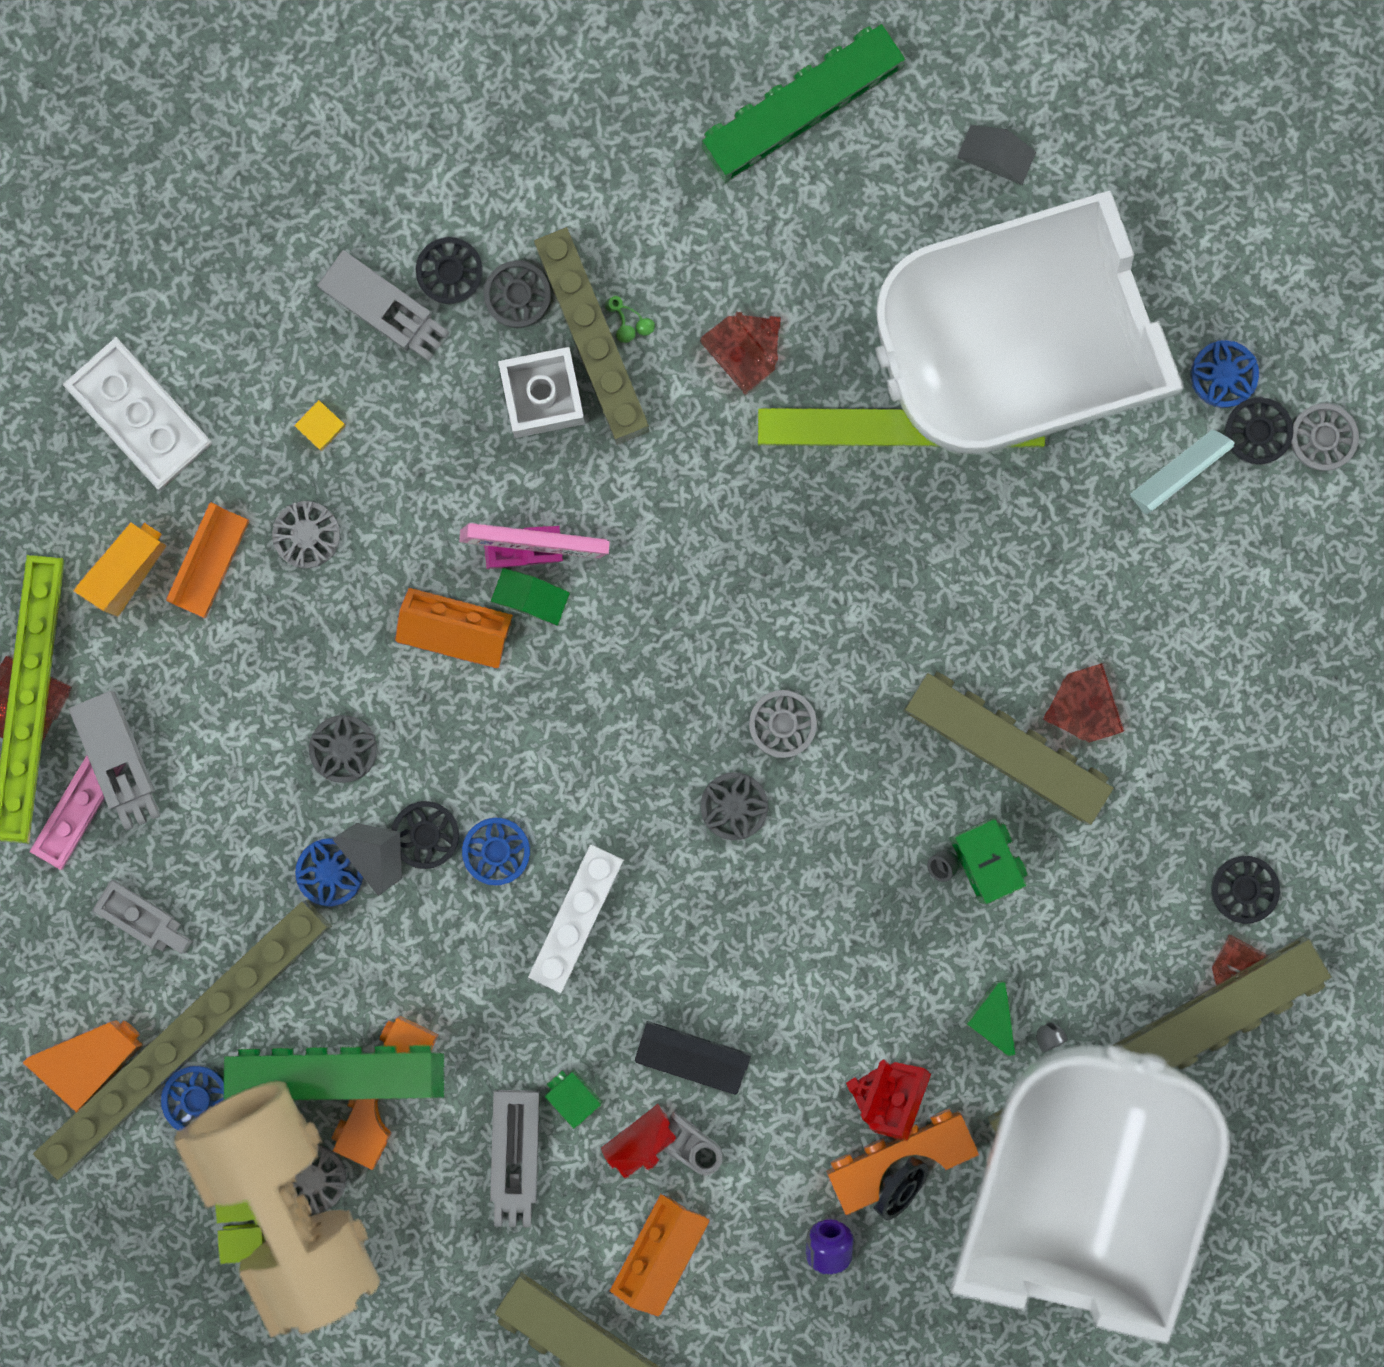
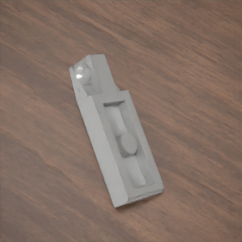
M115 880L109 882L92 910L152 949L157 948L164 952L166 947L169 946L182 954L187 952L193 942L177 931L181 923L176 921L175 917Z

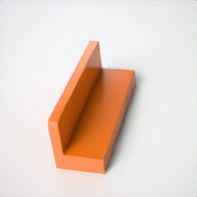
M210 502L166 601L206 619L250 520Z
M408 588L399 610L395 641L477 664L499 668L504 643L510 630L513 615Z
M660 1194L610 1292L631 1308L660 1316L708 1226L709 1219L686 1209L668 1196Z

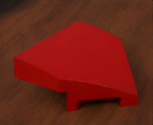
M883 1059L879 1062L878 1068L860 1079L854 1077L846 1082V1085L855 1098L862 1120L869 1125L873 1132L908 1141L931 1073L926 1068L898 1062L889 1064Z
M659 1104L655 1105L601 1147L607 1163L612 1169L616 1168L624 1179L642 1166L646 1170L655 1167L659 1161L656 1155L676 1140V1136L668 1128L670 1121Z

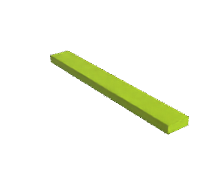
M758 408V445L940 447L924 437L914 427L903 409ZM1045 435L1009 447L1043 448L1045 446Z
M26 556L0 758V842L29 844L62 587L63 558Z

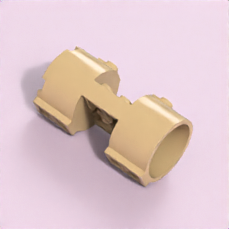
M269 1082L237 1093L209 1108L195 1118L187 1127L176 1132L174 1143L206 1208L215 1204L231 1205L248 1200L267 1239L249 1257L240 1260L239 1274L271 1337L280 1333L287 1335L291 1328L298 1327L300 1333L303 1334L324 1327L357 1308L355 1302L365 1292L367 1295H372L376 1291L380 1278L364 1247V1241L368 1239V1235L361 1220L357 1219L354 1221L349 1210H331L309 1217L312 1211L304 1194L298 1196L293 1185L296 1182L295 1176L304 1170L314 1158H317V1144L321 1143V1138L314 1123L310 1122L307 1124L303 1115L299 1113L285 1083Z

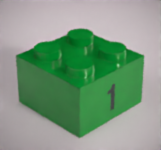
M987 819L949 837L979 903L987 905L1026 886L1023 878L1028 876L1027 870L1021 858L1011 854L1008 844L1012 843V839L1004 823H997L996 819Z

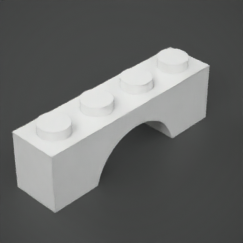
M592 844L589 846L528 978L555 991L563 992L624 859Z

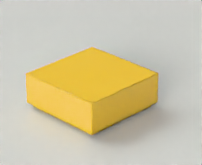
M318 400L294 426L322 452L346 425Z

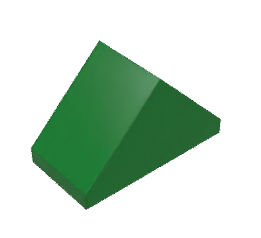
M503 568L490 602L558 626L570 592L534 576Z
M1002 980L995 981L964 1023L1007 1056L1015 1055L1006 982Z

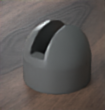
M948 850L935 853L927 863L931 876L940 882L949 881L956 875L960 867L958 857L955 853Z
M1047 1023L1040 1026L1037 1030L1036 1039L1042 1053L1068 1041L1064 1030L1055 1023Z

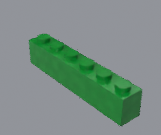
M880 24L874 29L871 26L864 28L853 37L854 42L847 47L842 48L839 45L833 48L823 57L825 61L813 68L812 65H808L794 75L795 80L785 87L782 84L776 85L765 93V100L755 106L752 103L745 105L734 114L735 119L728 124L718 123L707 130L704 134L706 138L702 140V149L723 181L727 183L903 69L905 57L884 26Z
M431 1045L409 1046V1053H397V1046H374V1054H362V1047H340V1054H328V1048H306V1055H294V1048H273L272 1056H260V1049H238V1056L224 1057V1100L244 1090L269 1082L285 1083L293 1100L444 1098V1053L431 1052Z

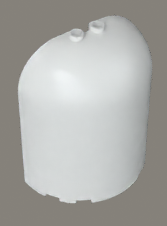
M1109 190L923 247L902 259L889 273L878 298L877 321L882 346L876 347V353L881 368H888L891 379L887 380V385L892 401H900L911 423L928 440L944 449L957 453H987L1172 397L1182 392L1183 386L1159 321L1150 323L1132 275L1131 266L1134 253L1111 191Z
M1117 1046L1070 1047L1050 1053L1037 1060L1021 1074L1008 1095L954 1272L951 1292L1022 1310L1025 1309L1028 1296L1090 1311L1096 1327L1168 1344L1228 1157L1229 1139L1227 1127L1215 1102L1194 1081L1167 1066L1166 1061L1162 1058L1149 1054L1142 1056Z

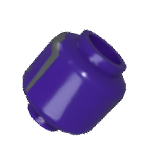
M834 1219L818 1221L812 1225L806 1237L805 1257L809 1266L817 1272L829 1275L841 1273L847 1269L852 1262L854 1237L850 1228Z

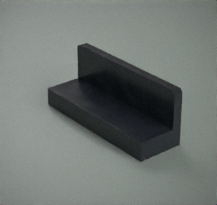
M647 1021L636 1053L635 1062L736 1095L739 1092L751 1054Z

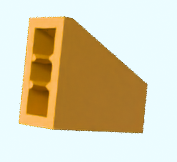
M130 522L80 581L74 592L102 611L119 617L166 548V545L159 541L162 534L145 522L141 528Z

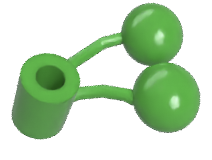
M612 296L605 302V307L608 311H617L620 314L622 325L616 332V337L620 342L629 343L635 338V330L633 327L625 325V317L620 308L630 309L639 316L640 320L636 324V331L640 335L647 336L654 331V322L649 318H642L639 313L630 307L623 306V301L619 296Z

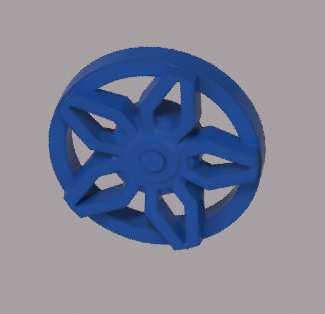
M1223 340L1207 345L1198 353L1191 367V382L1195 392L1204 402L1218 408L1235 407L1247 400L1255 391L1259 381V367L1255 356L1245 346L1234 341ZM1221 347L1226 356V359L1223 360L1219 358V349ZM1229 348L1237 350L1243 356H1238L1231 361L1232 354ZM1213 350L1212 360L1215 364L1211 362L1200 363L1204 355ZM1248 360L1249 364L1244 369H1239L1237 363ZM1210 368V375H1207L1199 371L1198 369ZM1251 369L1252 380L1249 385L1247 380L1240 377V375L1246 374ZM1198 378L1212 382L1208 388V395L1200 386ZM1240 382L1246 393L1237 389L1235 384ZM1215 386L1222 389V392L1216 399L1213 398ZM1228 388L1232 394L1240 397L1233 401H1221L1227 394Z
M489 818L474 825L467 833L462 846V857L466 869L475 879L487 885H504L517 879L526 869L530 858V845L524 831L514 822L503 818ZM496 824L499 836L492 838V826ZM501 824L511 827L518 835L508 836L504 840L505 832ZM487 825L485 833L487 841L482 838L472 839L473 835L480 828ZM512 840H522V843L515 849H511L509 842ZM481 843L483 845L481 852L469 847V844ZM524 848L523 861L519 867L516 859L510 855L517 854ZM468 852L476 857H483L478 863L477 870L471 865ZM510 861L515 873L513 874L504 868L503 864ZM485 863L491 865V869L482 876L483 865ZM497 866L502 873L509 876L500 880L488 879L496 872Z
M321 839L310 844L298 858L295 871L297 885L303 895L315 904L321 906L341 905L357 894L362 885L363 876L358 870L357 877L350 871H345L344 868L349 867L351 863L349 859L346 858L343 864L337 860L340 855L344 854L341 850L335 852L331 858L330 852L323 845H336L333 839ZM316 848L324 854L325 859L321 861L317 859ZM311 853L312 862L317 866H309L303 869L304 861ZM311 871L315 872V879H303V875ZM344 876H347L355 885L343 884L341 881ZM320 883L317 888L319 898L314 896L305 884L315 885ZM336 885L340 889L351 890L344 897L333 900L337 892ZM324 886L330 887L331 890L327 900H324Z
M189 1066L174 1073L166 1082L161 1095V1107L166 1120L178 1131L187 1127L182 1124L191 1120L193 1115L197 1118L208 1110L209 1106L213 1107L224 1100V1079L216 1071L204 1066ZM193 1072L189 1080L190 1087L186 1083L176 1081L180 1076ZM199 1072L202 1073L203 1077L202 1086L195 1083ZM208 1075L219 1084L220 1088L212 1087L208 1090L206 1089L209 1085ZM171 1087L183 1088L184 1091L179 1096ZM210 1094H223V1098L211 1101ZM169 1095L175 1101H180V1104L176 1106L173 1113H171L168 1104ZM183 1109L187 1116L177 1121L176 1117L180 1110Z

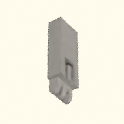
M342 250L317 285L319 290L405 351L410 348L428 362L433 355L427 349L422 348L423 344L426 342L436 350L441 345L440 342L430 336L431 333L435 331L443 338H446L449 334V331L431 319L432 314L428 309L344 250ZM391 305H394L412 318L409 319L399 311L395 315L394 320L405 326L403 331L383 318L386 312L390 311Z
M108 691L68 708L109 809L117 810L124 829L127 831L133 828V822L129 816L130 813H134L139 825L147 822L142 808L147 807L152 819L160 817V812L152 795L156 790L116 693ZM128 762L137 785L130 787L127 774L116 777L113 768L120 767V765Z
M495 1089L493 1092L490 1202H495L494 1227H502L503 1212H509V1227H516L517 1213H524L522 1218L523 1228H531L532 1203L537 1201L540 1091ZM506 1163H522V1188H519L520 1173H510V1188H505Z

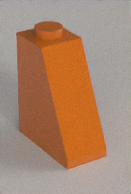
M115 1020L28 1057L23 1064L77 1112L115 1076L143 1044L137 1040L140 1034L131 1024L126 1021L120 1024Z

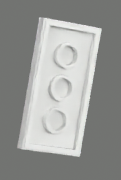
M117 337L63 384L159 491L213 443Z

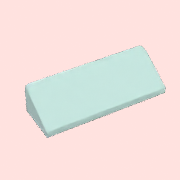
M1216 430L1209 431L1130 493L1131 498L1144 514L1150 513L1232 449L1235 443Z

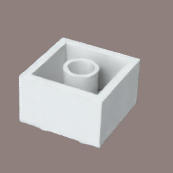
M569 347L498 361L512 432L515 438L585 424Z

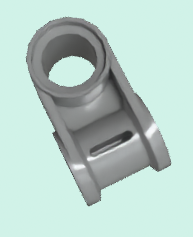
M673 1111L671 1114L672 1120L668 1128L674 1135L679 1129L682 1132L675 1142L671 1143L663 1151L676 1160H680L696 1173L701 1175L715 1173L723 1160L721 1147L702 1133L693 1123ZM704 1147L712 1149L716 1154V1162L709 1167L700 1165L696 1159V1152Z

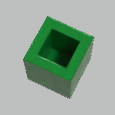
M574 1069L568 1075L563 1070L560 1071L546 1084L551 1090L546 1093L545 1097L573 1129L602 1104L600 1098Z

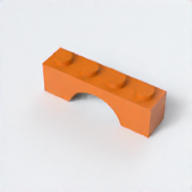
M399 1016L395 1022L388 1020L379 1040L385 1042L383 1046H397V1053H409V1046L431 1045L432 1050L439 1034ZM350 1099L347 1106L352 1108L351 1114L347 1122L342 1119L340 1120L331 1138L337 1142L333 1151L373 1170L392 1133L380 1117L378 1099Z
M950 1109L943 1110L930 1117L932 1123L919 1129L917 1124H913L908 1141L895 1139L885 1143L884 1139H880L864 1147L866 1153L852 1159L851 1154H846L831 1162L832 1168L826 1172L845 1215L879 1200V1186L884 1172L893 1162L909 1155L926 1156L935 1160L947 1170L978 1156V1150L962 1115L958 1111L952 1114Z

